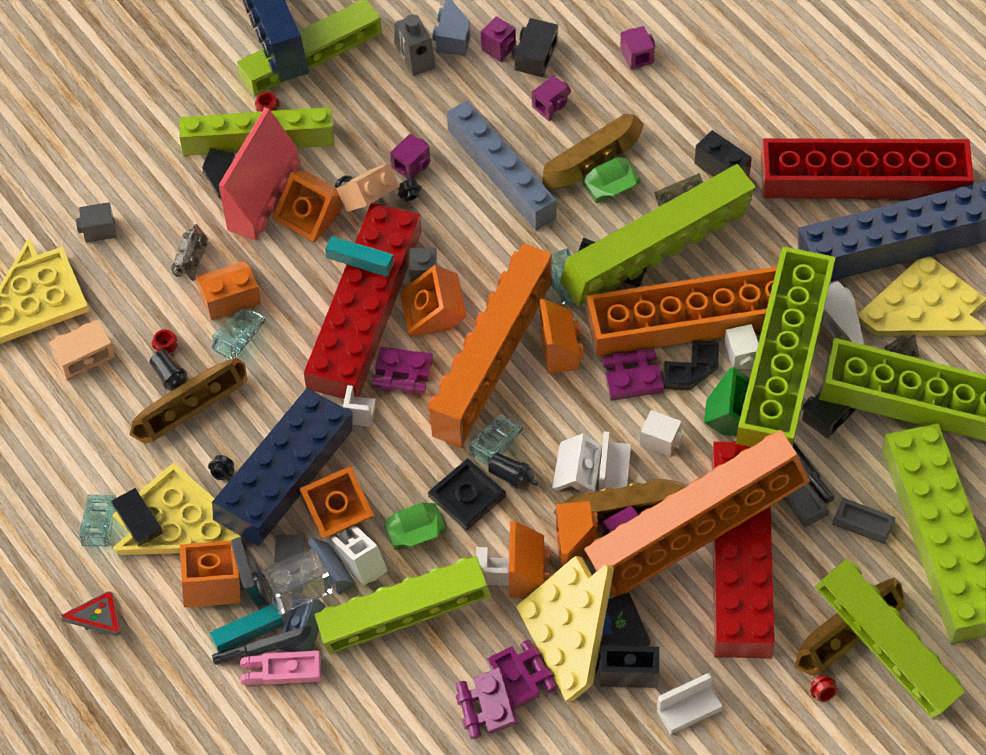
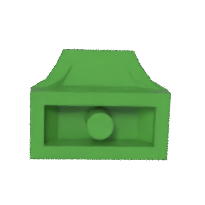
M614 158L595 167L583 179V186L595 203L610 196H615L640 183L639 175L626 158Z
M420 503L395 512L384 521V528L394 550L404 546L412 547L439 537L440 533L446 531V526L436 503Z

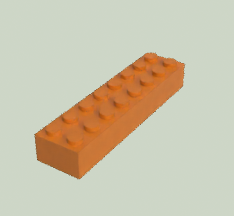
M523 243L519 251H514L512 254L509 269L507 272H502L496 292L492 291L488 297L487 308L484 312L481 311L478 314L474 331L467 334L461 354L457 353L453 359L452 370L449 375L445 374L443 376L437 396L433 395L430 399L428 410L430 411L429 424L431 425L432 437L462 448L540 306V299H544L552 285V253Z
M777 266L587 295L586 313L596 357L612 355V353L632 352L636 349H651L690 343L692 340L703 341L725 337L727 329L752 324L754 332H761Z
M779 430L774 434L766 436L763 441L750 449L743 450L738 456L725 464L718 465L712 472L702 478L693 480L687 487L677 493L670 494L664 501L644 510L631 521L619 525L616 530L606 536L594 540L591 545L584 549L597 571L604 565L613 567L610 591L616 597L627 593L811 481L797 453L783 432Z

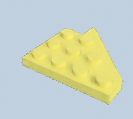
M28 239L0 285V344L89 312L63 247L37 255L31 239Z
M931 256L915 261L857 314L859 324L875 337L984 336L986 334V326L973 317L985 305L986 298Z
M172 463L139 492L161 526L163 534L138 547L118 514L115 512L112 515L113 520L128 533L126 537L113 547L117 555L180 553V544L231 541L238 537H241L242 540L245 539L213 520L212 501L215 498L175 463Z
M578 556L572 558L516 606L546 665L553 672V678L565 701L573 702L593 685L614 571L612 566L604 565L592 576L583 558Z

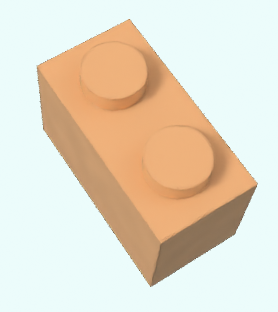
M390 163L364 172L336 188L346 211L349 212L371 204L400 187Z
M98 320L86 323L80 328L68 334L60 335L55 340L49 342L53 357L66 380L115 357L112 344Z

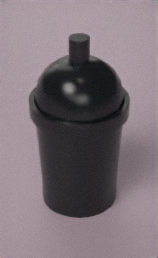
M160 350L150 358L149 363L161 379L165 389L173 391L188 382L187 372L179 366L167 350Z
M496 453L490 461L488 472L511 484L515 489L527 488L531 484L538 486L539 481L534 479L532 468L525 462H519L500 453Z

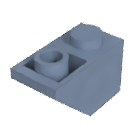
M446 0L444 8L439 9V25L433 29L432 41H436V52L465 56L471 37L470 21L452 0Z

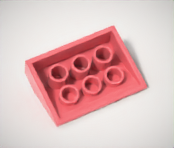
M264 108L219 184L227 231L256 240L259 233L265 230L268 217L271 212H275L290 173L298 172L301 166L296 145L268 108Z

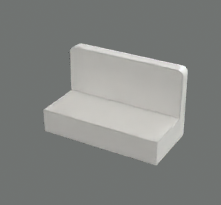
M604 432L599 491L608 487L614 489L626 487L628 484L631 444L609 442V432Z
M584 433L562 441L559 446L552 488L559 491L572 486L580 492L591 489L595 492L602 445Z
M709 673L658 697L657 713L670 735L722 711V705L711 688L712 677Z

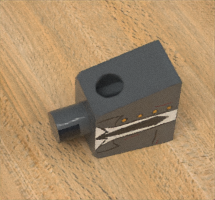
M412 14L394 23V44L412 76L434 69L435 60L432 40L419 16ZM416 49L420 50V54L415 53Z

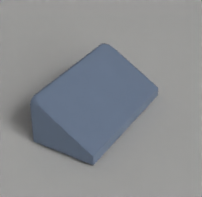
M308 539L310 555L336 593L341 594L355 586L354 579L331 546L322 540Z
M316 596L292 598L282 633L310 625L311 633L302 643L280 648V650L289 652L313 651L319 632L315 614L326 608L325 604Z

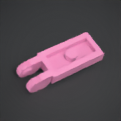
M320 651L265 653L263 656H248L240 660V667L246 670L263 667V672L241 675L240 683L246 686L322 682Z

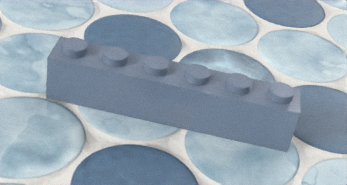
M468 100L447 111L449 133L535 231L556 219L557 200Z

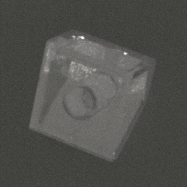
M310 548L258 570L280 615L332 593L328 572L318 553Z

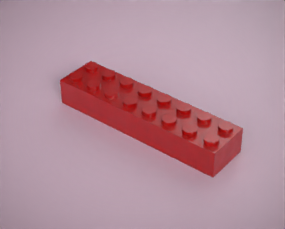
M763 138L761 173L763 198L916 199L974 183L970 139Z
M375 203L370 204L355 243L393 254L394 265L387 277L346 264L304 370L306 388L314 392L345 399L347 386L349 385L354 388V396H360L408 270L410 248H416L422 233L420 214Z
M714 441L712 471L718 465L725 464L738 456L743 450L750 449L751 447L736 444V442ZM771 506L713 540L714 657L772 659L775 639Z

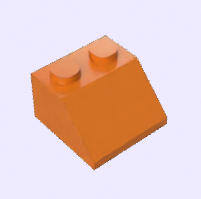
M307 171L291 172L272 219L310 241L316 242L338 217L343 202L336 187Z
M245 261L195 276L197 286L211 320L261 304L257 283L250 266Z
M432 266L400 291L407 332L410 336L448 331L467 317L458 274L440 266Z
M540 299V333L547 373L579 370V359L584 358L582 342L577 343L576 336H580L578 320L573 321L571 310L549 300Z
M351 466L300 488L302 500L322 539L374 517Z
M590 501L556 504V537L560 569L575 556L582 557L585 561L589 556L584 548L591 545L597 539L596 511L591 512Z
M510 521L509 598H527L549 579V571H544V563H550V546H544L543 534L516 521Z
M231 541L180 544L184 608L241 603L239 570Z

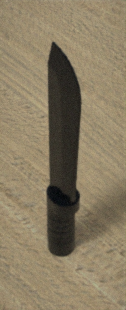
M794 442L793 449L797 453L811 481L809 482L825 503L832 502L835 496L821 481L820 474L815 471Z
M311 625L212 654L213 662L215 665L233 659L245 658L302 643L309 637Z

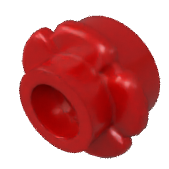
M271 92L259 94L255 101L257 112H262L264 108L277 111L280 105L279 100Z
M159 330L153 337L152 347L156 349V352L160 350H167L168 353L174 352L178 346L176 343L178 341L177 336L170 330Z
M824 675L815 678L810 688L811 696L817 698L819 702L831 700L838 691L836 680L833 677Z

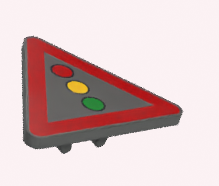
M107 591L61 615L62 622L84 627L85 630L92 629L98 631L99 634L120 635L115 600L111 591Z

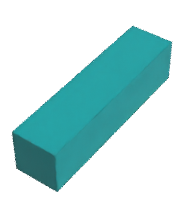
M331 236L325 248L327 259L387 277L394 265L393 254Z
M273 603L211 631L210 636L217 652L234 648L284 624L276 604Z

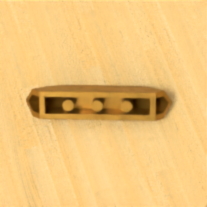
M634 114L621 115L545 163L542 184L545 188H559L584 179L583 176L588 175L595 167L612 160L615 155L630 149L641 135L644 123Z
M236 357L221 362L158 399L134 418L130 436L144 444L153 442L237 390L248 380L245 363Z
M668 479L646 480L647 483L643 484L632 483L626 487L615 489L608 487L598 492H594L592 489L573 495L563 503L590 501L591 512L596 511L598 525L603 524L604 520L629 506H632L637 514L642 513L644 510L664 501L670 494L677 493L688 485Z
M895 577L875 585L881 592L882 599L889 606L894 607L897 611L905 606L906 598L902 583ZM836 613L805 639L799 649L794 667L810 676L821 673L858 644L861 639Z

